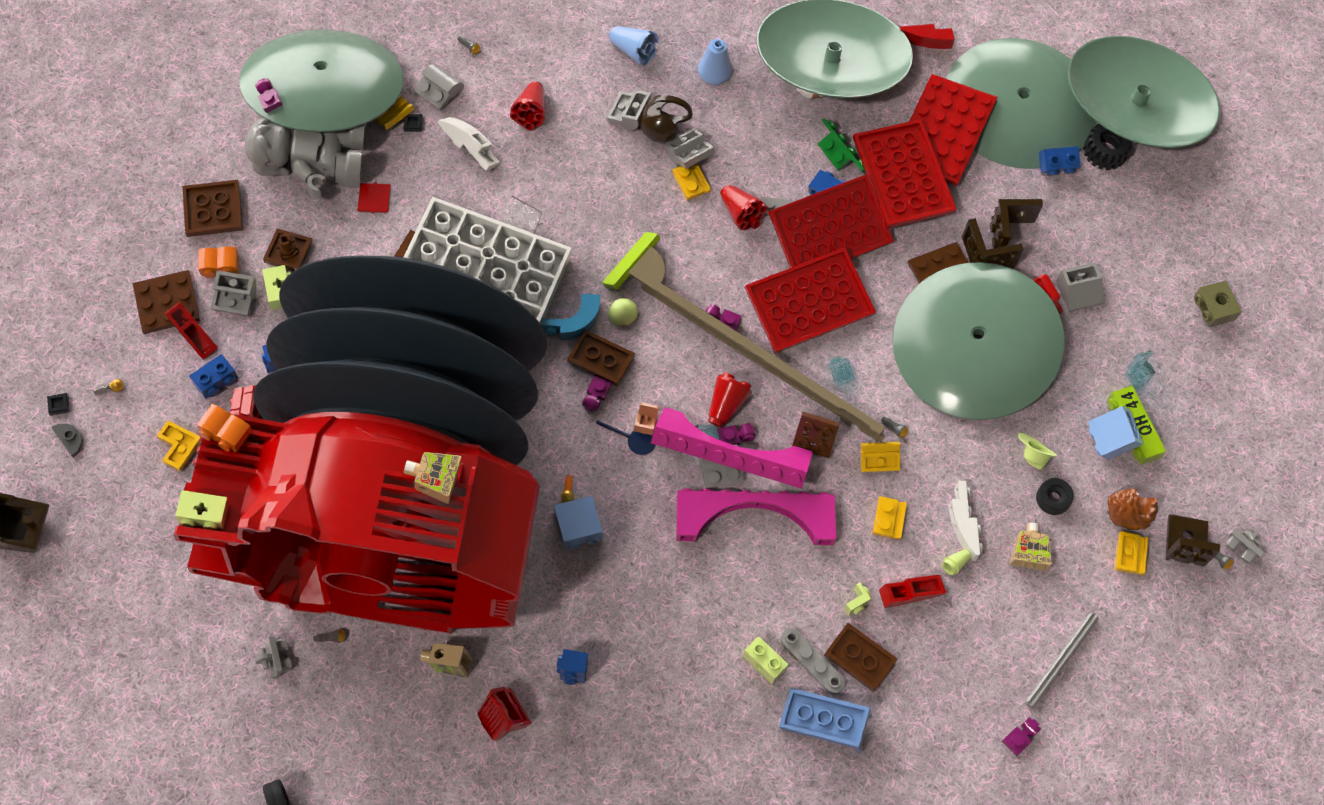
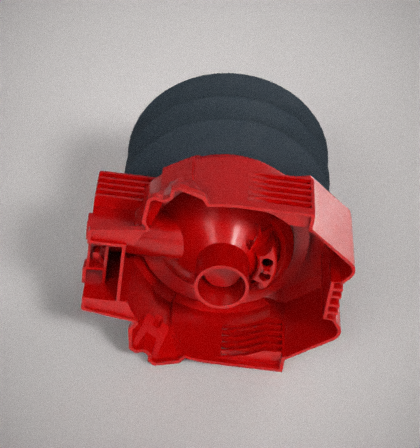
M359 255L327 258L298 268L286 277L279 291L280 303L288 319L273 328L266 341L269 357L278 370L261 379L253 392L256 408L264 419L248 417L244 413L231 414L248 423L252 430L237 452L232 450L227 452L218 446L219 442L213 439L208 441L200 436L201 445L197 447L196 453L198 457L193 461L194 472L191 483L186 482L184 491L227 497L229 508L224 530H206L202 526L195 525L193 528L184 527L180 524L176 526L174 532L175 540L193 544L187 565L189 572L254 586V591L259 599L266 602L283 604L287 609L320 614L335 613L452 634V629L513 627L521 597L540 485L532 474L516 466L525 458L529 450L525 432L516 421L527 415L534 408L538 400L536 383L528 371L542 360L547 350V338L542 326L527 308L501 290L463 272L431 262L404 257ZM425 452L461 456V465L449 504L415 489L416 477L404 474L407 460L420 464ZM398 557L440 565L397 563ZM396 569H401L435 576L426 577L396 575L395 571ZM393 580L454 590L455 592L435 588H409L392 585ZM390 592H396L413 596L448 601L453 603H446L435 600L381 597V595H387ZM384 602L413 608L437 611L442 613H449L450 615L439 614L434 612L381 609L378 608V603Z

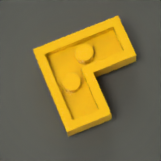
M167 420L157 435L159 440L172 446L163 458V463L181 472L199 446L200 436Z

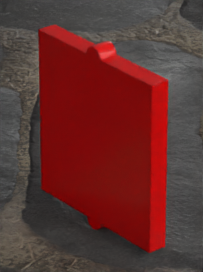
M377 182L373 184L360 183L357 211L371 212L372 214L374 212L388 213L391 185L377 184Z

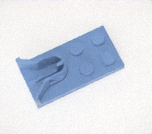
M790 688L779 728L852 747L857 750V753L861 754V743L868 719L872 717V712L869 707Z

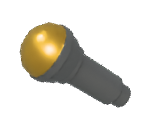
M462 36L458 37V41L466 46L470 53L478 54L480 52V45L477 42H471Z
M885 416L882 418L881 421L894 430L898 437L903 438L907 436L908 428L905 425H898Z
M1221 552L1214 557L1224 569H1230L1233 566V559L1223 555Z

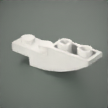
M452 117L441 119L437 122L442 127V130L453 140L454 144L459 149L466 147L468 152L474 156L485 171L499 165L500 162L489 150L493 144L473 126Z
M958 481L955 486L956 499H952L949 504L950 518L960 545L963 549L970 552L972 561H977L978 557L982 555V543H979L981 526L977 524V518H971L972 510L971 506H968L970 489L967 488L966 481Z

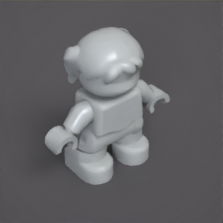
M262 117L256 120L248 129L245 151L248 159L252 162L253 170L261 176L290 175V170L285 168L284 165L287 163L289 156H291V168L294 174L304 183L308 184V194L314 199L321 198V191L315 185L324 186L326 180L334 184L339 183L343 187L360 188L362 151L358 150H363L366 124L333 132L293 130V135H291L289 128L272 123L269 119Z

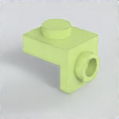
M861 583L856 584L854 588L858 597L847 603L844 608L848 616L853 613L858 615L865 610L864 606L868 605L871 600L869 590L865 586L863 587Z

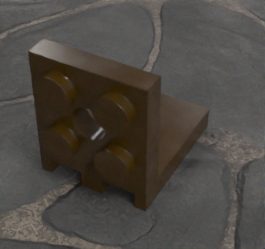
M999 199V206L995 207L994 216H991L990 232L994 235V238H992V248L1008 245L1011 239L1009 223H1035L1043 206L1042 199Z
M976 218L968 220L961 237L970 263H992L1013 269L1016 267L1024 250L1022 243L986 249Z
M1169 514L1165 560L1173 559L1177 562L1194 563L1195 565L1205 567L1220 552V544L1207 542L1208 521ZM1187 532L1192 536V539L1184 538L1182 534Z

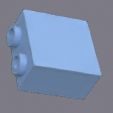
M1124 406L1088 421L1090 426L1089 433L1095 439V449L1099 456L1112 459L1143 445L1131 410Z
M593 496L554 505V514L564 548L576 549L580 547V544H596L602 539L603 531Z

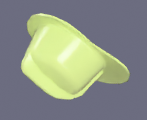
M1025 433L1018 434L1019 439L1025 444L1024 458L1031 466L1042 470L1051 457H1057L1056 453L1049 450L1030 435Z

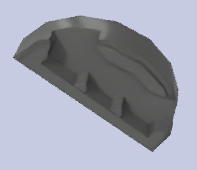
M69 424L52 426L51 428L74 458L80 452L83 441L79 430Z

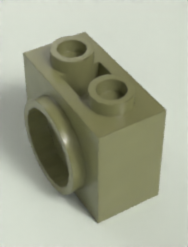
M1227 281L1200 287L1194 295L1195 304L1199 306L1202 318L1208 327L1235 321L1242 312Z

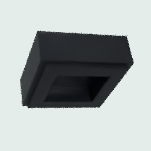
M408 114L404 117V132H422V114Z
M67 393L47 396L48 414L50 416L70 412Z

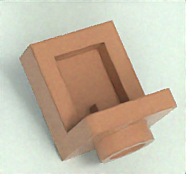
M640 403L634 431L653 435L659 407Z

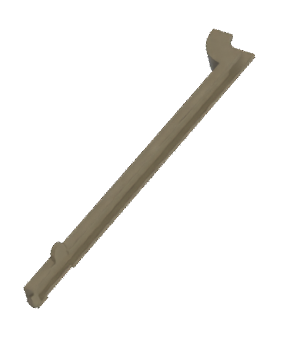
M650 247L629 272L630 276L643 283L641 289L835 415L840 416V420L850 426L853 423L859 427L860 431L877 442H882L885 438L883 434L885 427L666 287L665 264L660 254L654 248Z

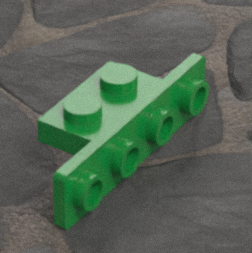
M823 118L822 122L831 133L818 143L821 150L838 171L842 170L851 161H854L861 172L866 174L861 159L858 160L855 156L857 154L856 150L851 145L847 146L845 143L847 139L841 132L837 133L835 130L837 126L831 119L828 121Z

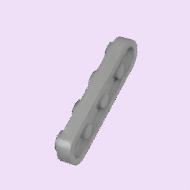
M785 630L781 636L782 646L828 693H840L845 685L844 678L797 630ZM788 636H793L795 640L790 641ZM831 680H836L838 685H833Z

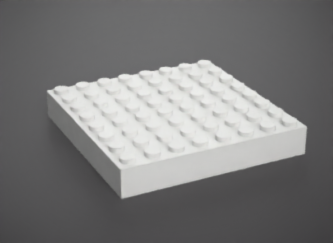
M432 197L404 258L442 265L477 278L521 303L542 325V318H545L569 262L571 247Z

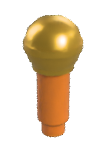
M571 475L566 476L564 490L560 495L563 503L573 501L574 499Z

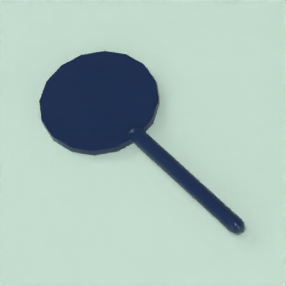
M599 420L596 421L597 424L628 437V446L635 454H649L656 446L651 443L653 435L636 431L628 434Z

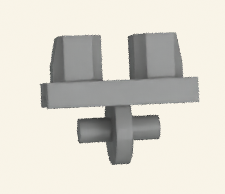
M1235 529L1231 532V537L1227 541L1226 546L1233 552L1240 545L1247 550L1241 555V558L1248 564L1261 557L1264 552L1252 543L1253 541L1258 546L1261 544L1262 541L1256 537L1259 531L1255 530L1251 533L1245 529L1243 534L1248 537L1247 539Z
M275 636L268 637V642L265 643L266 649H259L260 655L255 658L256 664H262L264 670L270 668L272 679L278 678L281 673L290 671L292 664L290 658L280 659L279 657L280 653H286L288 650L286 639L276 640Z

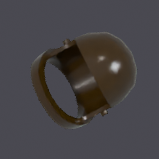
M654 96L641 114L640 128L643 134L654 142H669L680 133L676 124L686 122L692 118V107L683 99L675 96ZM667 103H674L684 107L688 111V115H672L661 109Z

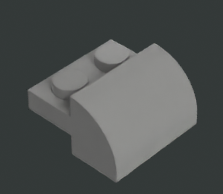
M431 64L422 71L423 77L413 91L442 110L451 98H455L465 84L437 64Z
M634 90L633 93L620 91L607 116V121L623 125L629 131L637 129L641 114L652 99L651 93Z
M695 128L665 143L666 151L676 167L682 166L685 169L715 154L714 147L706 142L704 135Z
M217 270L213 285L215 291L210 309L249 317L252 302L255 300L257 292L255 277Z
M699 458L705 488L744 482L741 470Z

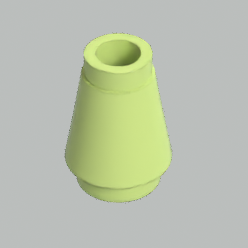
M963 549L946 557L944 562H942L944 571L949 575L958 574L971 559V554L968 550Z

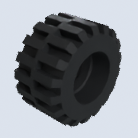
M1098 123L1091 129L1083 147V150H1085L1084 155L1088 156L1087 161H1092L1094 167L1098 165V169L1101 170L1103 167H1106V170H1110L1112 167L1114 170L1118 166L1121 167L1126 161L1133 147V141L1114 134ZM1101 142L1109 143L1115 149L1107 148Z

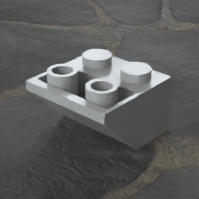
M1096 262L1061 270L1056 282L1069 312L1104 303L1103 278Z

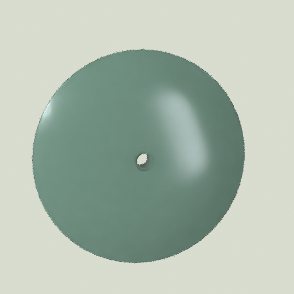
M801 0L784 5L770 13L763 20L757 32L756 44L759 55L775 75L799 89L822 96L860 98L882 93L900 83L906 77L912 65V48L904 32L894 22L877 11L848 1Z
M319 29L290 33L262 45L244 63L240 72L239 83L241 94L249 107L261 117L269 119L272 123L299 131L333 132L366 124L388 111L401 94L403 73L394 55L374 40L351 32ZM263 78H269L283 104L268 113L264 111L258 97L261 94H259L255 87V84L258 83L257 81Z
M1108 36L1082 45L1070 60L1068 81L1077 102L1096 122L1125 139L1152 147H1185L1205 139L1211 134L1218 123L1220 115L1219 101L1209 80L1189 60L1165 46L1135 37Z
M1003 38L987 41L961 55L951 67L946 79L997 96V101L974 151L993 162L1023 169L1040 168L1039 152L1044 149L1078 146L1080 152L1091 129L1096 126L1097 122L1080 106L1071 91L1068 81V66L1071 59L1046 44L1020 38Z
M992 263L959 264L945 268L926 278L905 299L896 317L893 331L895 360L908 386L920 399L931 407L945 414L963 419H995L1011 415L1029 406L1051 385L1058 373L1064 354L1065 340L1062 321L1057 308L1048 294L1024 274ZM979 334L982 335L983 338L976 339L974 336Z

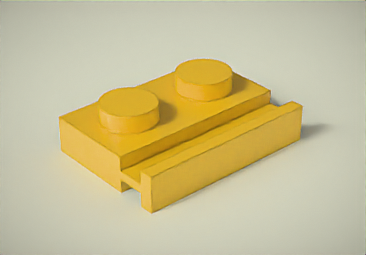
M399 96L394 105L384 114L374 119V121L388 130L414 111V107Z
M697 163L686 169L682 166L672 169V173L687 201L711 192V188Z
M900 442L861 443V472L900 471Z
M879 496L872 534L900 540L907 502H899L895 499Z
M1120 531L1118 533L1114 570L1131 574L1136 573L1143 576L1146 569L1148 537H1140L1137 534Z

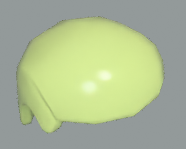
M626 298L614 301L608 311L610 322L618 327L621 325H631L638 316L636 304Z

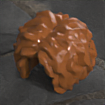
M1131 488L1120 490L1108 496L1109 510L1107 513L1114 525L1128 530H1145L1150 527L1152 521H1155L1158 513L1156 497L1142 498L1138 496L1137 489Z

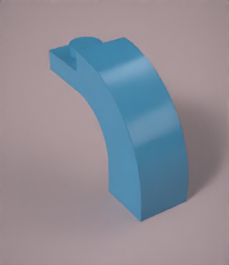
M582 294L581 307L571 318H542L544 332L549 336L560 334V341L580 337L584 330L589 331L598 319L600 295Z

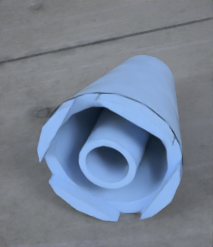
M616 26L609 33L610 42L640 65H643V63L648 64L656 54L655 44L659 42L658 35L653 31Z
M714 39L710 42L698 65L699 75L709 84H722V82L729 80L732 75V65L727 44L721 39Z

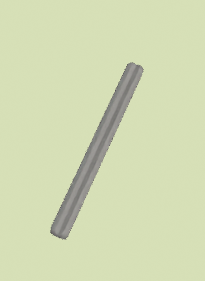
M1090 612L1025 700L1027 706L1033 709L1098 621L1097 615Z

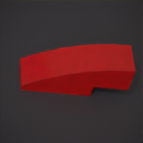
M934 24L900 26V30L904 32L910 44L934 49H952L955 40L952 28L935 29Z
M178 302L165 312L168 319L202 359H205L218 348L181 302Z
M940 575L908 578L903 582L885 584L879 589L884 608L905 605L946 594Z

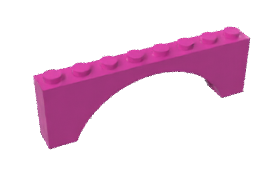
M664 407L651 441L655 445L801 489L813 451L796 446L783 450L763 451L731 445L715 439L696 428L688 421L683 412Z
M690 488L677 491L676 541L696 542L701 532L716 518L728 512L745 508L771 510L788 517L807 533L814 545L834 546L836 541L835 495H829L826 492L819 494H810L809 492L790 494L788 491L779 493L760 491L755 493L749 490L732 492L728 489L721 491H712L711 489L693 491Z

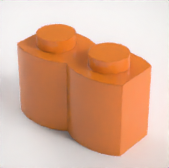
M227 246L199 249L198 270L201 276L213 278L217 270L238 274L239 252L237 248Z
M215 404L210 406L197 424L201 437L208 441L213 439L219 442L218 446L227 452L230 450L237 452L252 432L248 423L231 415Z

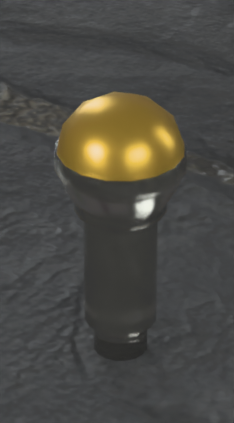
M336 629L332 633L317 634L313 636L314 642L332 641L341 643L345 640L346 636L342 629Z

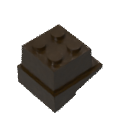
M0 493V549L29 553L37 551L50 505Z

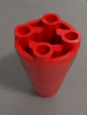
M537 81L527 85L510 109V118L529 131L542 125L546 118L544 89L542 84Z
M724 186L720 191V195L736 227L739 230L758 228L761 224V219L768 209L764 202L735 186Z
M724 372L723 375H718L716 378L708 414V422L719 428H722L723 424L730 420L752 394L750 390L752 386L745 381L740 383L734 380L735 377L732 374Z

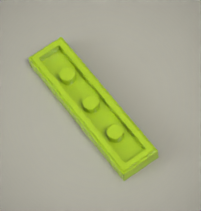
M645 232L604 279L602 284L606 288L617 290L628 278L631 269L650 247L653 248L661 239L660 236L656 233Z

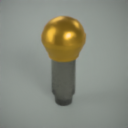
M114 379L110 384L94 390V394L96 396L111 391L120 392L124 388V383L120 379Z

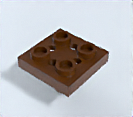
M277 228L263 261L274 266L285 265L286 269L295 271L302 267L312 245V238Z
M802 412L792 447H800L813 451V454L829 458L840 423Z

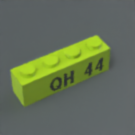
M1133 385L1113 391L1107 399L1109 409L1115 410L1121 406L1130 409L1143 441V445L1132 450L1133 457L1139 461L1140 465L1162 458L1166 453V449Z

